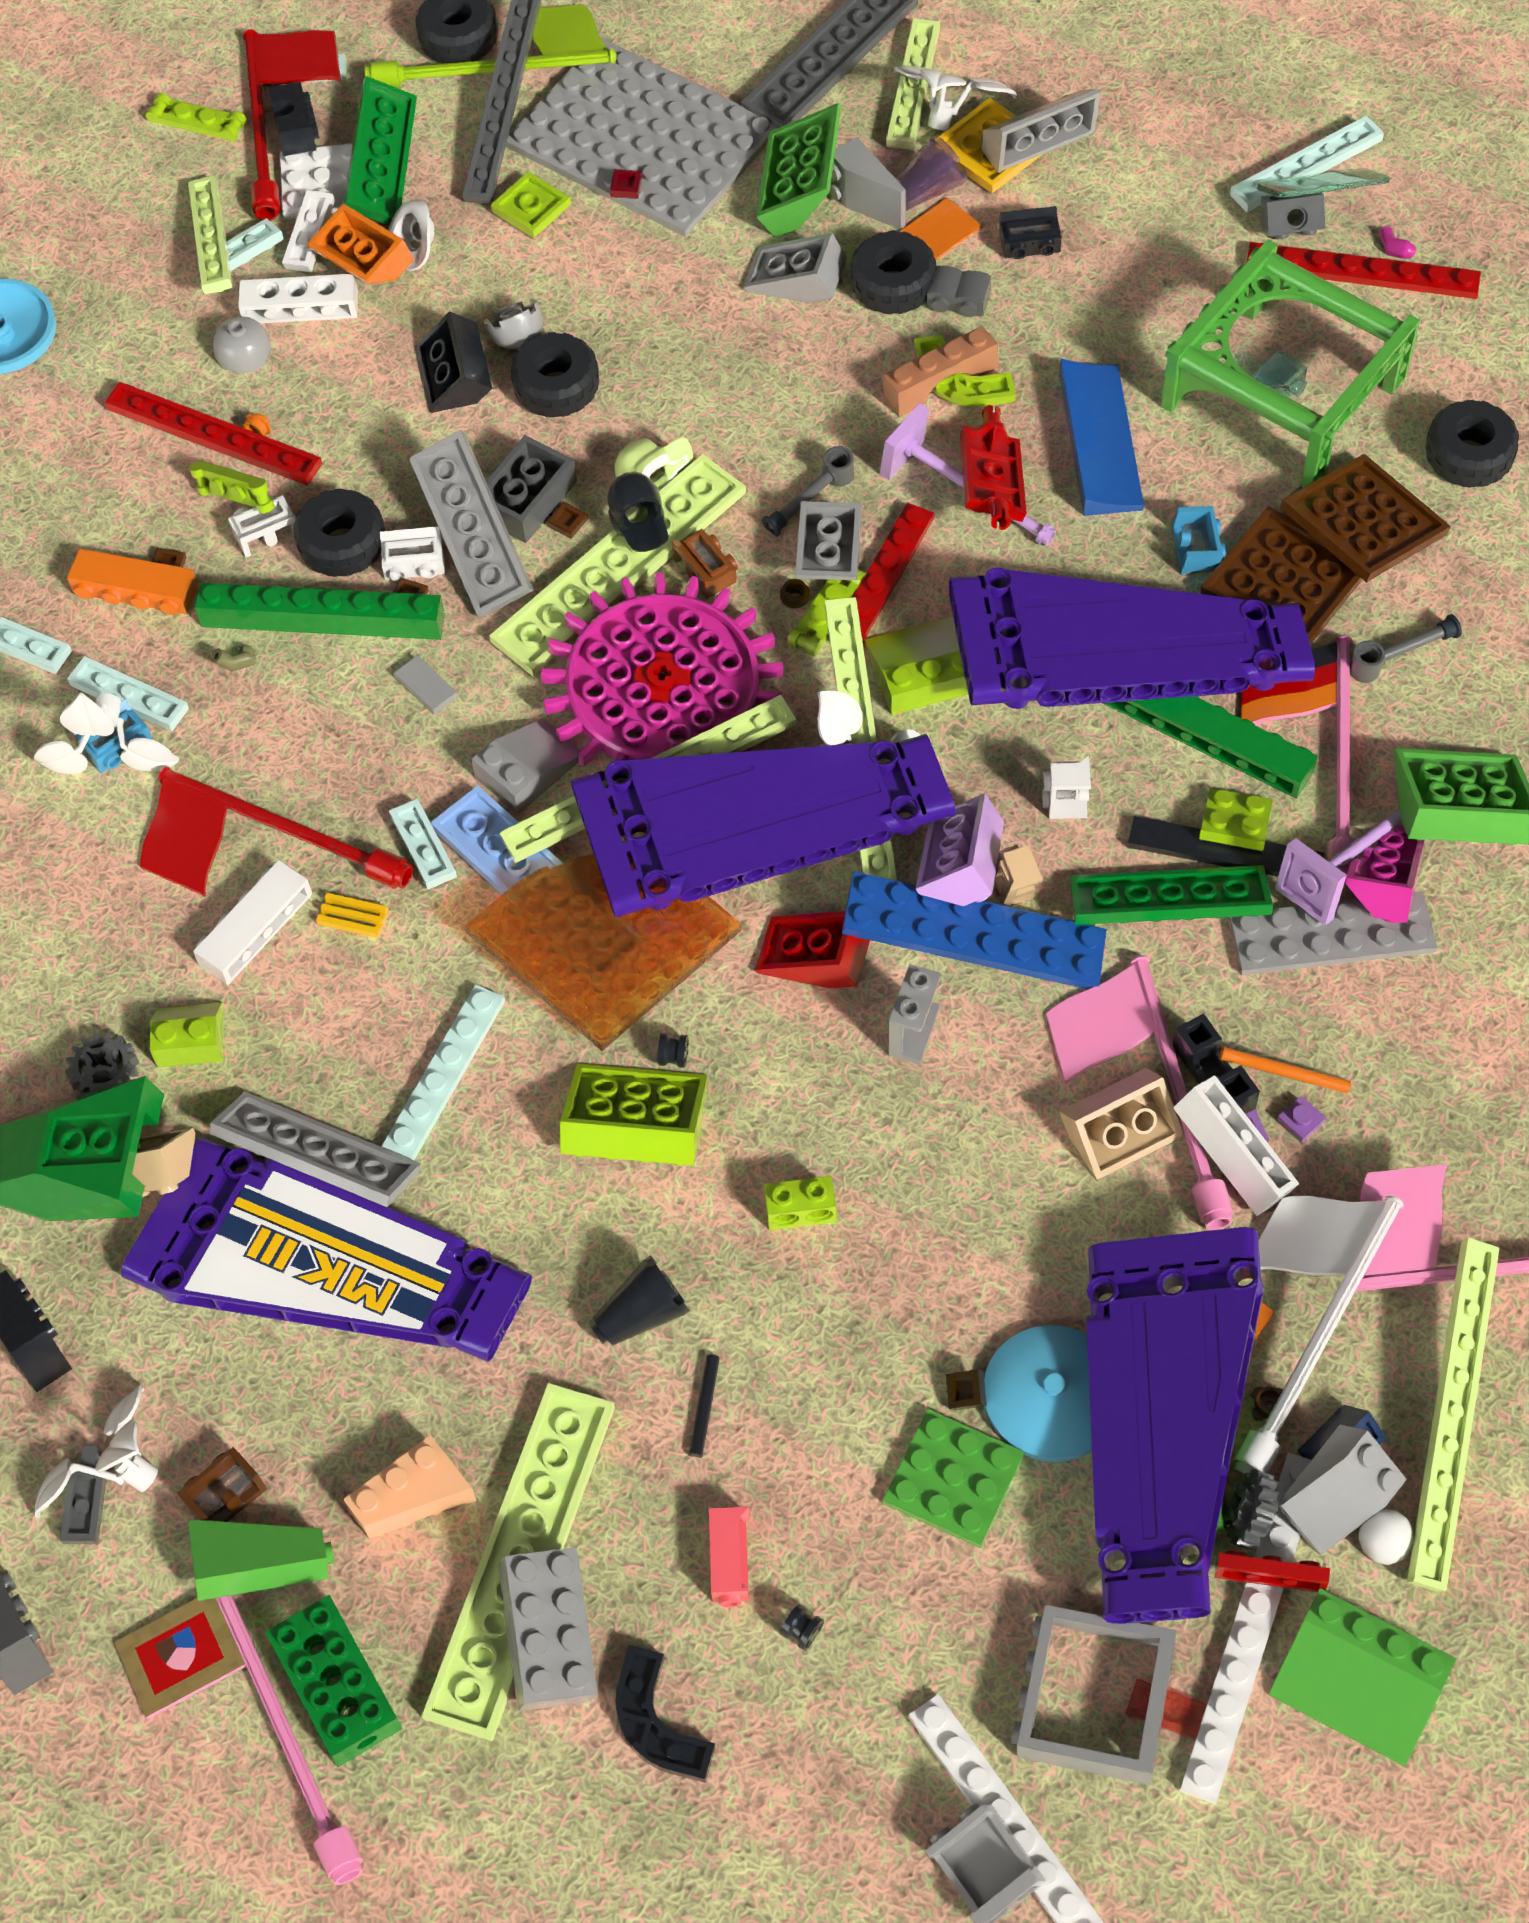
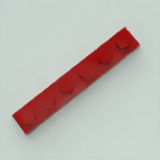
M907 502L868 569L867 574L852 598L856 597L862 643H864V639L868 636L933 522L935 512Z

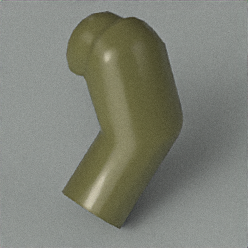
M249 645L239 647L238 654L231 655L217 648L212 652L211 661L234 672L254 664L256 660L255 650Z

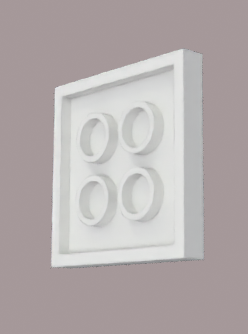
M353 143L316 147V151L283 156V152L280 151L284 220L298 217L306 190L332 193L336 201L331 215L338 210L344 202Z

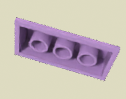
M986 793L956 805V814L954 816L928 824L916 884L918 894L960 906H966L973 902H982L992 895L1004 821Z

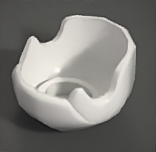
M1383 1508L1360 1526L1358 1538L1363 1553L1373 1562L1392 1565L1403 1561L1413 1547L1414 1530L1409 1520L1401 1513Z

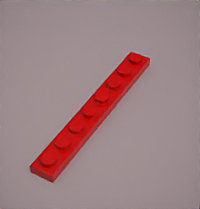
M1250 242L1247 262L1253 250L1260 248L1264 243ZM1277 246V255L1324 280L1477 299L1481 271Z
M123 382L117 384L105 401L106 408L109 411L307 486L322 466L321 457Z

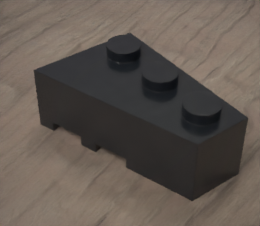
M4 1270L0 1273V1339L37 1393L72 1370V1368L53 1340L58 1333L48 1318L40 1321L39 1318L45 1314L34 1298L26 1300V1297L31 1294L20 1277L13 1281L7 1270Z

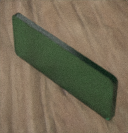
M1362 168L1257 183V190L1276 197L1285 198L1389 183V176Z

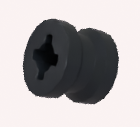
M661 1033L658 1046L659 1066L673 1063L680 1068L686 1067L689 1047L688 1035L681 1034L679 1037H671L669 1033Z
M798 1604L785 1620L780 1635L786 1639H794L797 1641L798 1647L806 1651L821 1631L824 1619L819 1616H811L807 1613L806 1607Z

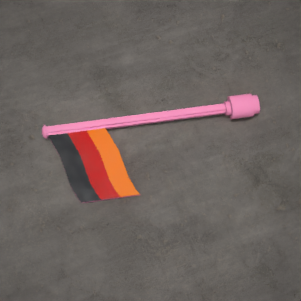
M1339 635L1335 638L1334 643L1311 649L1315 663V675L1312 681L1275 683L1273 688L1266 691L1255 689L1250 685L1249 688L1242 691L1241 719H1248L1254 724L1305 716L1337 706L1336 837L1331 839L1326 845L1327 861L1355 841L1349 837L1350 646L1353 644V640L1348 635ZM1359 854L1339 868V870L1347 875L1350 863L1355 858L1359 859Z

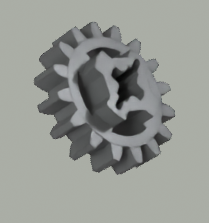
M96 1032L93 1035V1040L90 1042L83 1037L81 1039L83 1044L81 1048L76 1046L71 1048L75 1057L66 1058L69 1068L65 1070V1073L70 1080L69 1083L73 1090H78L80 1095L131 1080L130 1076L134 1077L139 1074L136 1068L139 1060L132 1044L126 1043L122 1035L114 1039L111 1032H107L105 1038H100ZM121 1056L123 1057L122 1068L118 1066V1064L121 1062ZM84 1065L86 1067L83 1070L84 1076L82 1077V1067Z
M1251 1469L1250 1473L1246 1472L1244 1474L1243 1482L1239 1481L1234 1487L1232 1499L1226 1507L1225 1513L1226 1519H1228L1226 1526L1230 1527L1226 1535L1231 1538V1544L1252 1550L1254 1545H1260L1261 1537L1265 1538L1271 1530L1273 1517L1278 1511L1279 1506L1277 1500L1279 1492L1274 1491L1278 1482L1273 1480L1274 1475Z

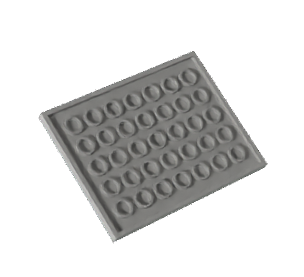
M601 38L609 50L610 48L615 50L616 62L613 65L611 63L573 66L508 135L506 148L686 237L767 146L769 132L777 129V126L771 124L767 118L759 117L748 111L740 104ZM614 169L642 171L643 179L638 199L610 197Z

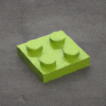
M528 171L491 204V209L495 215L530 237L535 238L571 205V200L568 195Z
M1210 788L1199 839L1263 851L1273 799Z

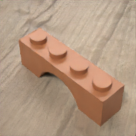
M980 326L884 374V398L896 414L901 417L913 411L919 403L924 405L930 392L943 379L957 373L982 376L998 368V343L983 326Z

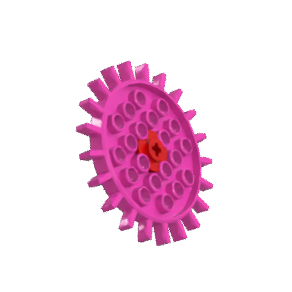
M656 573L654 580L655 594L636 597L633 585L629 579L623 578L622 596L625 601L611 607L608 606L603 597L596 591L590 593L591 605L599 614L588 624L570 612L565 615L566 626L579 634L574 645L551 638L548 642L550 654L568 659L567 668L541 669L543 684H565L567 687L566 695L543 700L546 714L570 709L574 720L556 729L558 741L562 743L583 732L590 742L579 753V763L582 766H586L601 751L615 758L613 761L650 759L755 708L756 704L761 705L782 695L779 692L758 689L759 679L783 677V662L757 663L755 654L773 648L775 646V637L773 633H768L752 640L748 639L743 630L756 621V610L751 607L734 620L722 612L730 601V590L724 588L710 605L696 599L698 595V577L691 576L686 585L684 595L665 594L666 581L663 573ZM644 618L653 620L650 624H642L639 621ZM688 621L697 623L694 627H686L683 624ZM621 635L630 637L627 641L616 640ZM664 638L673 640L671 644H662L659 641ZM712 641L715 642L717 645L714 647H705L703 644L705 642ZM598 652L606 654L605 657L600 659L592 657L593 654ZM641 655L648 656L650 658L645 662H640L636 660V658ZM686 658L691 659L694 662L689 665L681 664L679 661ZM731 661L736 663L737 666L727 668L723 664ZM615 673H623L626 675L622 679H615L611 677ZM702 679H710L713 681V683L710 685H702L699 683V681H701ZM592 690L602 692L601 695L596 697L589 696L587 693ZM636 693L646 695L645 698L640 700L633 699L631 696ZM680 696H686L690 700L680 703L675 699ZM729 699L734 703L729 706H723L719 702ZM614 710L622 713L618 717L607 715L610 711ZM655 714L666 716L663 720H654L651 717ZM698 717H707L710 719V721L701 724L696 722L695 719ZM632 731H638L642 734L638 738L627 736ZM677 734L684 735L686 739H684L683 741H674L673 739H671V737ZM748 748V749H746V750H744V751H742V752H748V751H750V748Z

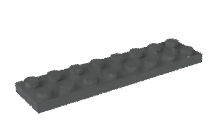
M846 0L741 101V106L759 117L767 118L777 128L801 119L918 5V0Z

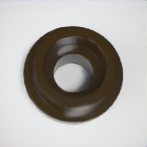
M790 579L780 589V600L789 608L803 607L810 599V589L800 579ZM792 593L800 594L798 596H791Z

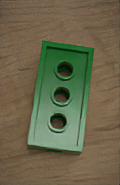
M330 1594L265 1631L337 1767L403 1729ZM324 1645V1648L318 1654H310L315 1646ZM341 1675L340 1680L335 1685H326L332 1676ZM358 1706L354 1715L343 1717V1713L347 1708Z

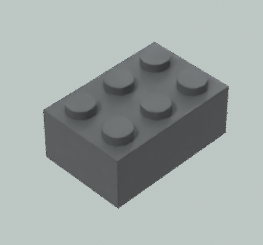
M526 435L522 437L486 480L509 535L525 543L529 541L577 482L574 459Z

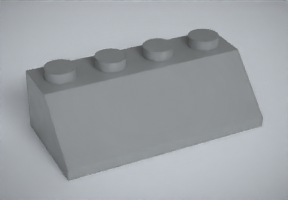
M1098 89L1080 90L984 129L982 152L997 172H1001L1095 133L1100 91Z

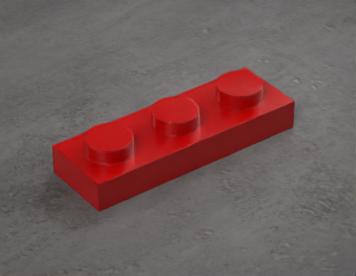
M1228 1550L1225 1553L1218 1554L1214 1578L1318 1592L1320 1588L1326 1591L1329 1584L1330 1568L1321 1567L1320 1563L1310 1560L1300 1561L1297 1564L1284 1562V1559L1279 1556L1266 1555L1261 1559L1247 1557V1554L1242 1551Z

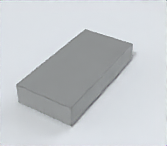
M418 655L394 672L395 679L433 715L458 697L457 692Z

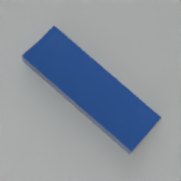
M1060 358L1059 377L1083 515L1142 511L1144 509V502L1118 364H1085Z

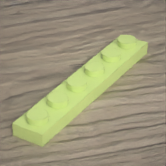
M913 18L903 66L932 68L940 31V21ZM903 74L900 75L886 138V147L914 150L928 87L926 80L908 77Z
M215 175L189 181L188 186L201 286L204 294L222 292L225 289L233 288L218 182Z

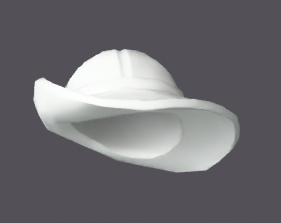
M416 199L404 202L396 211L388 228V231L404 240L414 258L413 262L405 269L407 271L418 270L426 263L430 254V244L434 239V223L429 217L427 203L423 200ZM411 241L420 242L419 247L413 248L410 245Z

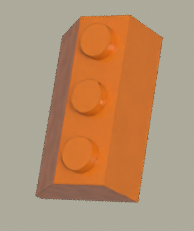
M345 204L338 208L306 244L314 252L367 284L397 280L414 260L402 238Z

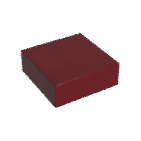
M614 169L610 197L638 199L643 179L642 171Z

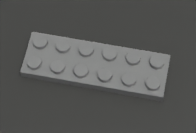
M459 430L410 457L409 460L477 616L480 618L485 617L534 591L465 433Z
M1423 891L1414 892L1407 923H1389L1383 919L1374 918L1359 899L1339 901L1333 920L1326 925L1316 920L1300 906L1273 909L1272 915L1229 918L1241 975L1435 953L1437 950Z
M248 1092L242 1093L210 1123L209 1134L385 1207H388L417 1177L420 1171L421 1163Z

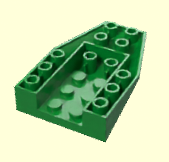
M146 1076L77 1095L1 1123L0 1206L45 1221L138 1217L145 1185L132 1174L142 1125H158L164 1094Z

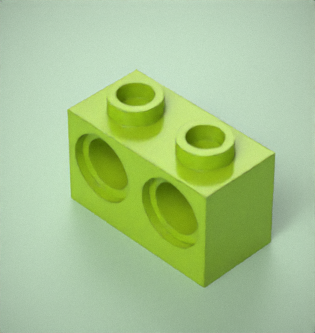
M832 1176L764 1184L769 1231L837 1222Z

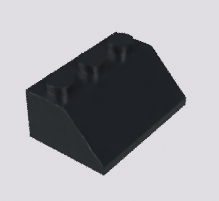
M449 311L415 345L430 413L477 404L492 389L477 322Z

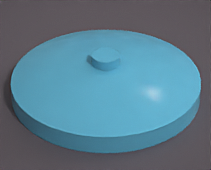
M0 279V374H5L22 369L41 357L51 345L56 332V317L47 296L35 286L14 279Z
M1045 1325L1029 1328L1012 1336L995 1352L984 1376L987 1404L984 1408L991 1426L1006 1444L1024 1451L1025 1456L1033 1459L1063 1462L1088 1455L1092 1452L1087 1334L1066 1326Z

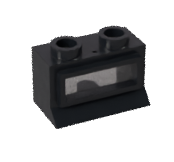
M1057 206L1000 212L999 235L1004 259H1022L1026 256L1040 254L1050 256L1061 252L1062 236L1057 217Z

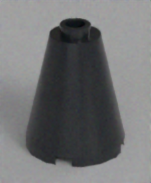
M652 1255L648 1256L638 1265L593 1316L596 1324L591 1329L602 1344L609 1341L612 1346L682 1317L690 1311L664 1271L661 1272L658 1268L657 1262Z

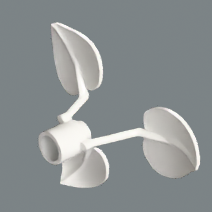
M895 66L893 68V73L900 72L908 77L924 79L930 84L931 102L929 108H931L927 125L938 130L947 131L949 129L952 115H957L959 107L971 89L979 88L988 91L1007 92L1014 99L1017 97L1015 91L999 81L988 78H970V82L958 101L952 106L953 101L945 98L946 87L966 85L964 79L921 66ZM941 89L940 96L936 98V91Z
M819 691L818 731L821 739L825 742L820 746L849 743L851 741L850 734L856 733L862 725V711L859 704L854 698L842 692ZM903 729L896 732L890 742L896 743L919 736L920 734L914 730ZM880 759V762H890V760Z
M80 692L75 700L64 708L60 716V722L65 728L73 733L84 735L80 744L73 749L68 743L63 741L46 743L35 752L34 760L54 772L64 774L81 773L86 769L88 760L80 753L83 751L90 735L108 736L113 733L115 727H117L120 747L124 749L120 758L125 764L136 770L156 771L161 770L165 766L172 767L179 761V757L175 756L167 747L152 739L135 738L127 743L123 731L124 720L119 718L122 703L119 697L103 693L97 696L96 702H93Z
M140 1384L110 1413L104 1426V1434L110 1436L114 1433L115 1435L108 1448L100 1456L96 1468L77 1463L71 1464L72 1461L67 1458L48 1474L36 1498V1518L39 1519L40 1512L60 1495L68 1483L70 1475L76 1471L110 1479L119 1485H122L125 1481L140 1492H144L152 1484L157 1476L158 1468L141 1457L142 1453L139 1452L137 1445L138 1424L134 1420L129 1421L136 1411L141 1393L144 1391V1386ZM115 1466L114 1470L117 1471L118 1474L106 1472L105 1470Z

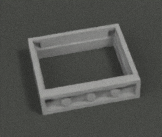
M1045 1605L1043 1616H1036L1032 1638L1038 1639L1036 1652L1029 1650L1025 1673L1031 1674L1029 1687L1022 1686L1018 1708L1024 1709L1022 1722L1015 1721L1011 1743L1017 1744V1758L1151 1785L1177 1630L1142 1623L1112 1624L1104 1621V1616ZM1053 1625L1158 1647L1139 1759L1031 1738Z

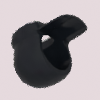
M637 471L625 472L618 476L610 485L607 495L608 514L614 530L621 536H624L629 546L636 552H647L661 547L667 542L669 537L664 523V510L658 487L646 474ZM637 506L645 507L648 512L646 520L639 523H631L627 519L625 512L628 509Z

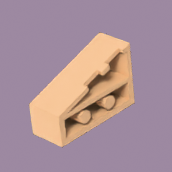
M431 1435L343 1499L349 1513L369 1539L410 1525L412 1522L425 1517L444 1513L445 1510L464 1503L469 1504L477 1501L470 1484Z

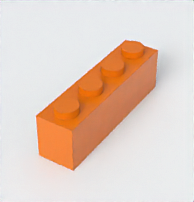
M80 548L67 576L73 594L80 598L90 599L95 597L104 599L110 604L122 602L132 604L141 610L154 608L169 615H175L176 613L187 615L198 588L193 569Z

